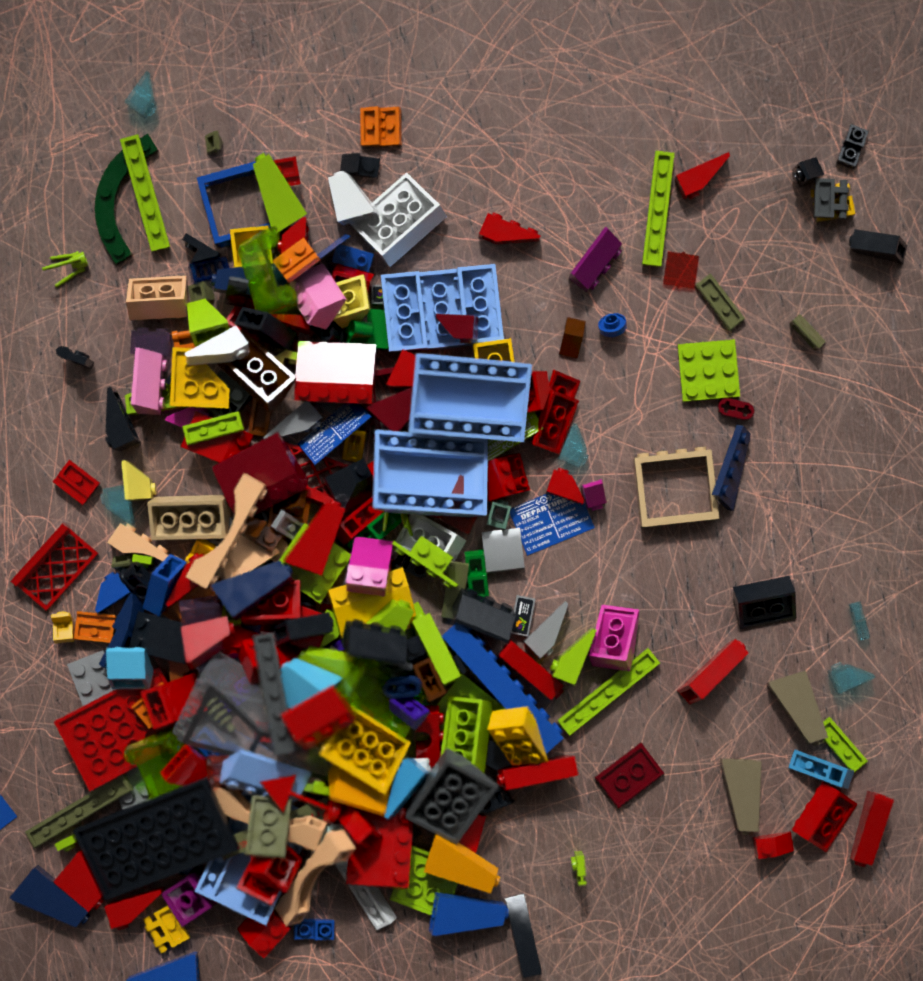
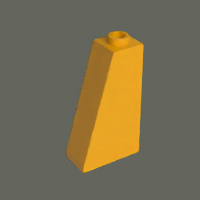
M435 834L425 865V873L488 893L492 892L493 887L497 888L500 876L497 875L498 868L459 842L455 844Z

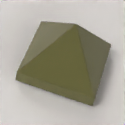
M218 131L205 135L207 154L221 149L223 141Z
M132 554L114 556L112 568L119 571L129 568L132 563Z

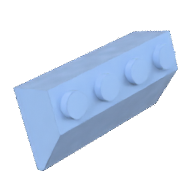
M241 749L223 761L220 783L230 789L244 790L246 794L270 797L260 781L296 775L291 791L301 795L311 776V772ZM289 796V798H292V803L298 800Z

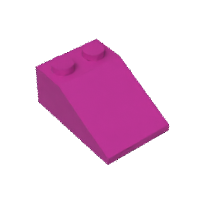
M355 536L346 579L347 592L385 597L393 550L392 543L394 541Z
M601 605L595 628L597 631L588 655L592 666L630 671L635 651L639 609Z

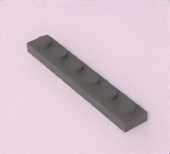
M274 633L252 636L273 755L293 752L292 734L281 717V714L287 711Z

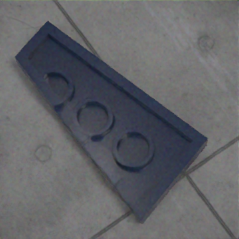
M736 425L712 495L727 510L734 511L751 435L742 425Z

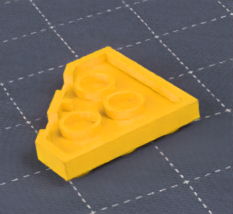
M172 347L170 406L229 409L230 389L207 364H187L185 353L193 348Z

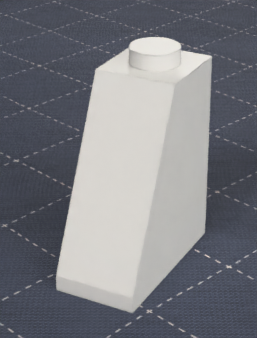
M340 171L334 173V176L328 177L337 222L345 225L379 215L378 210L351 175Z

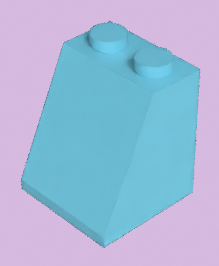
M297 658L290 663L286 662L280 670L282 672L281 678L286 706L290 709L331 685L337 689L343 679L334 673Z

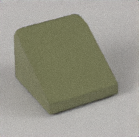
M202 281L188 286L191 302L206 299L208 302L215 300L210 281Z

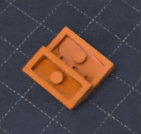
M375 106L360 108L361 146H402L401 107L380 108Z

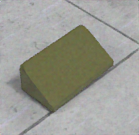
M797 315L790 322V325L814 350H818L825 343L823 337L802 315Z

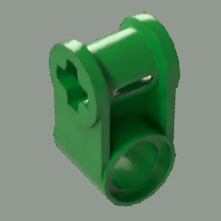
M351 320L346 329H344L346 343L365 344L372 336V323Z

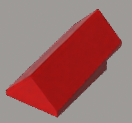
M556 370L552 371L549 382L550 392L544 409L541 410L538 421L539 432L534 434L532 445L560 455L579 400L575 399L580 380Z

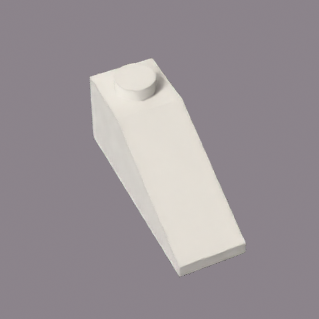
M234 326L186 352L185 357L188 365L233 362L236 359L244 358L249 353L248 342L237 326Z

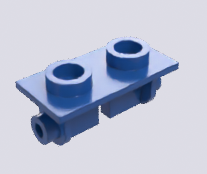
M340 244L335 248L332 262L369 272L374 254Z

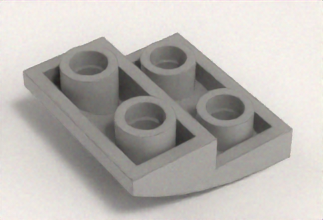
M520 528L482 532L486 574L525 569Z

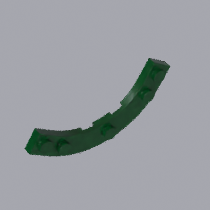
M148 133L140 138L145 158L159 151ZM123 150L113 158L105 169L95 198L97 229L102 242L116 265L133 256L120 234L114 211L119 186L123 178L129 173Z

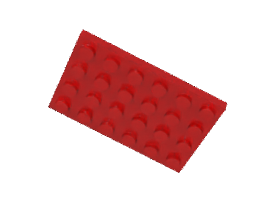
M160 667L153 671L150 688L156 687L161 682L167 683ZM115 689L54 721V724L88 790L91 791L182 743L190 727L187 719L183 718L153 730L152 728L148 729L131 708L132 705L141 699L139 692L147 689Z

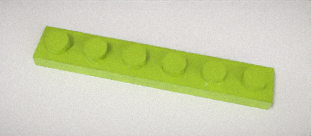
M139 134L120 139L151 252L168 248L170 243Z
M655 151L642 258V265L662 266L675 154L672 152Z
M649 648L645 649L633 659L630 671L619 670L560 717L558 722L570 736L659 665L660 662Z

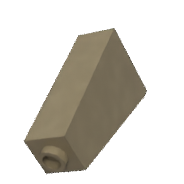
M806 670L767 682L768 688L807 744L812 743L813 746L824 743L823 739L828 738Z
M720 758L736 829L742 831L741 834L753 835V832H759L761 761Z

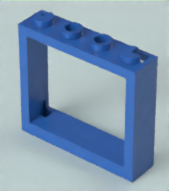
M256 161L197 177L211 232L217 247H230L231 238L230 234L219 237L206 187L255 174L253 164ZM266 223V224H263V225H259V226H269V232H272L270 223Z

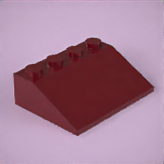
M279 432L212 466V470L234 515L236 507L234 490L243 474L247 473L267 485L265 488L267 493L263 500H258L255 505L257 511L254 515L306 489L309 480Z

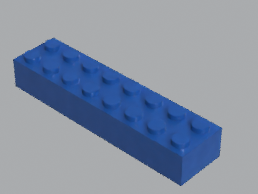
M456 622L441 637L506 709L529 708L536 719L547 754L563 739L561 735L563 730L555 722L551 724L548 721L550 716L546 711L535 706L537 701L530 693L524 694L522 691L524 687L517 679L513 681L509 677L511 672L504 664L499 666L496 662L498 658L491 650L487 652L483 648L485 643L477 635L474 638L470 633L471 628Z

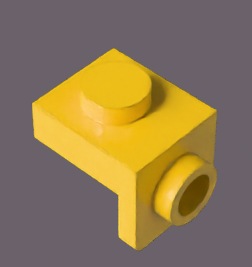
M197 539L185 561L188 564V559L196 553L207 555L215 549L216 545L206 539Z
M67 612L52 614L54 643L74 642V620L71 614Z

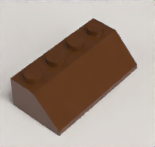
M241 329V334L248 342L249 353L242 359L216 364L266 410L271 412L285 399L297 378L244 329Z

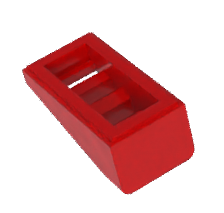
M271 314L292 330L309 334V324L303 315Z

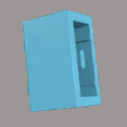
M115 647L106 649L107 679L112 689H150L154 669L145 648Z

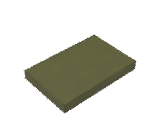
M252 795L245 848L246 856L285 859L292 798H288L284 812H282L271 797Z

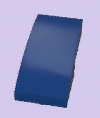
M304 918L301 923L293 925V939L334 940L335 920Z

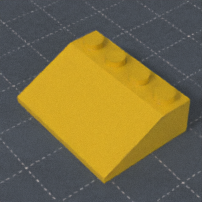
M403 567L389 571L385 597L347 592L346 585L330 589L327 593L341 639L346 620L353 621V619H358L367 623L392 599L397 601L402 599L409 602L414 611L406 630L411 629L410 624L414 620L413 617L416 616Z
M351 705L357 722L339 731L332 737L325 739L320 756L385 795L411 742Z

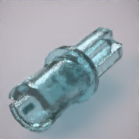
M861 601L849 604L854 620L852 623L855 624L859 640L869 639L870 634L866 624L867 618L864 616Z

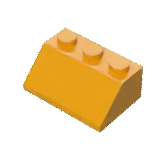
M333 764L328 771L330 800L384 816L392 782L386 794L383 795Z

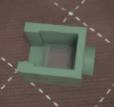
M498 499L497 502H492L487 525L506 529L511 510L508 502Z

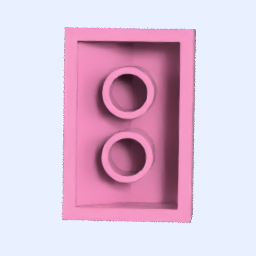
M323 264L306 270L290 282L287 288L307 323L323 329L328 328L347 300Z
M135 348L131 405L137 414L161 415V409H164L165 406L162 392L166 390L164 372H167L168 362L161 353L142 348Z

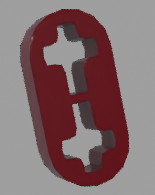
M725 398L717 405L718 412L726 417L748 420L754 414V407L748 402ZM728 402V406L734 407V410L730 409L724 412V408H721V405ZM747 406L750 414L743 416V412L737 411V408L743 409Z

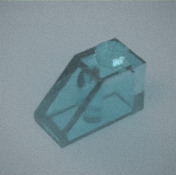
M148 71L144 73L124 101L130 109L145 119L148 115H153L157 104L153 78Z
M573 423L558 460L580 468L581 465H585L589 455L586 454L587 447L576 423Z
M124 485L102 489L103 493L100 494L102 505H105L108 510L125 522L134 524L131 501L125 500Z
M841 662L830 666L831 670L827 671L836 693L845 692L875 678L874 674L849 664H842Z

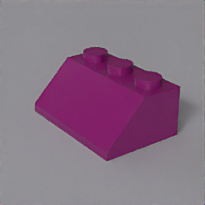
M607 227L602 230L568 278L585 292L589 289L593 290L597 286L599 275L601 273L605 275L611 267L608 263L612 258L616 260L622 252L620 249L622 243Z

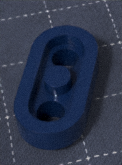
M415 676L389 678L384 683L383 693L391 699L415 697L421 691L422 682Z

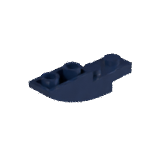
M133 593L128 595L112 626L116 629V632L107 648H129L138 611L144 612L143 605L145 599H140ZM105 651L99 665L107 669Z

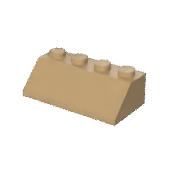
M224 495L154 497L147 502L151 540L225 538L228 535L231 513Z

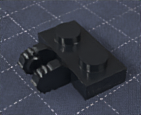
M59 346L56 349V354L60 358L92 369L94 362L89 359L90 356L77 350L73 353L70 348Z

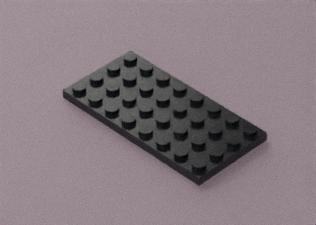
M207 776L73 830L105 900L237 851L240 848Z

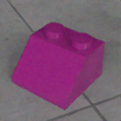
M200 868L161 894L182 927L218 903L195 892L203 875Z

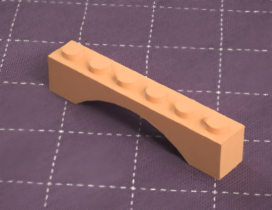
M247 473L243 474L234 490L236 500L235 516L228 535L215 550L194 561L186 575L188 579L206 589L217 582L219 569H224L229 560L226 558L230 551L233 552L238 544L236 541L239 534L243 535L247 529L246 521L249 517L252 518L257 511L255 505L258 500L262 501L267 493V490H265L266 484Z
M128 522L126 525L120 523L107 542L126 554L142 553L153 556L161 561H164L169 555L167 554L168 549L160 544L156 546L151 543V538L143 533L141 536L136 533L137 528Z
M214 785L212 788L224 814L233 820L249 824L251 803L241 794L239 789H230L226 785ZM312 816L291 818L287 842H294L307 850L316 851L317 846L321 843L327 823Z
M344 830L330 831L324 836V840L317 846L311 858L306 861L304 868L298 872L287 894H284L279 899L275 909L286 927L301 923L309 913L312 889L319 874L330 864L346 861L354 851L355 847Z

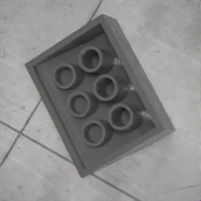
M446 748L407 804L406 819L457 844L495 792L498 785L464 756Z

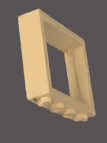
M697 447L693 452H687V449L675 450L676 453L668 454V451L656 452V456H649V453L637 454V458L633 459L641 527L719 519L718 502L712 495L715 486L712 450H706V447ZM705 457L711 512L647 519L641 463Z

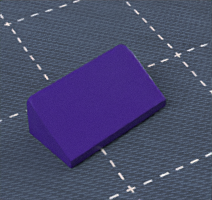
M413 697L389 700L390 711L414 730L430 714V711Z

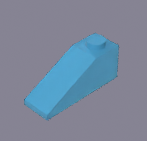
M794 750L788 767L845 789L849 788L854 774V770L798 750Z
M404 758L394 776L385 813L387 819H392L396 816L429 774L414 758Z

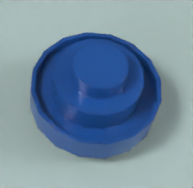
M611 313L600 319L598 327L603 336L617 337L625 332L627 322L623 315Z

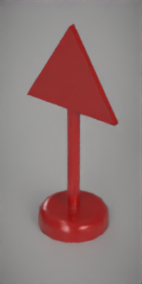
M296 775L260 781L282 812H284L288 798L291 796L324 809L323 819L328 824H333L339 816L342 803L329 800L325 805L292 792L291 789Z

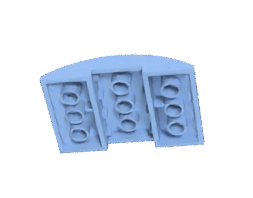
M495 264L457 267V269L380 275L389 352H402V349L406 351H423L472 346L475 343L504 339ZM436 314L474 315L479 317L477 341L471 340V344L459 343L460 340L452 337L436 318Z

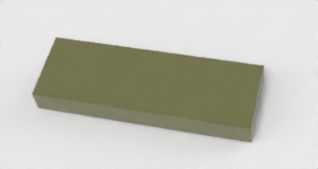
M711 273L695 285L729 331L745 320Z
M451 561L449 564L447 577L459 586L458 588L453 586L452 589L446 586L441 616L443 618L454 619L452 606L460 589H465L469 563Z

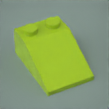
M590 628L567 648L557 660L554 659L550 667L551 675L575 685L597 630Z

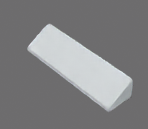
M347 860L344 863L336 864L345 881ZM348 885L377 931L391 924L397 918L379 888Z

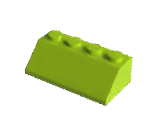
M448 696L441 756L446 748L464 756L480 771L485 773L489 740L488 726L493 707L492 701Z

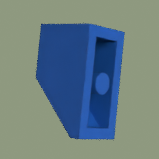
M112 572L104 577L105 581L101 583L95 608L97 613L105 611L130 593H133L121 581L119 573L115 574Z

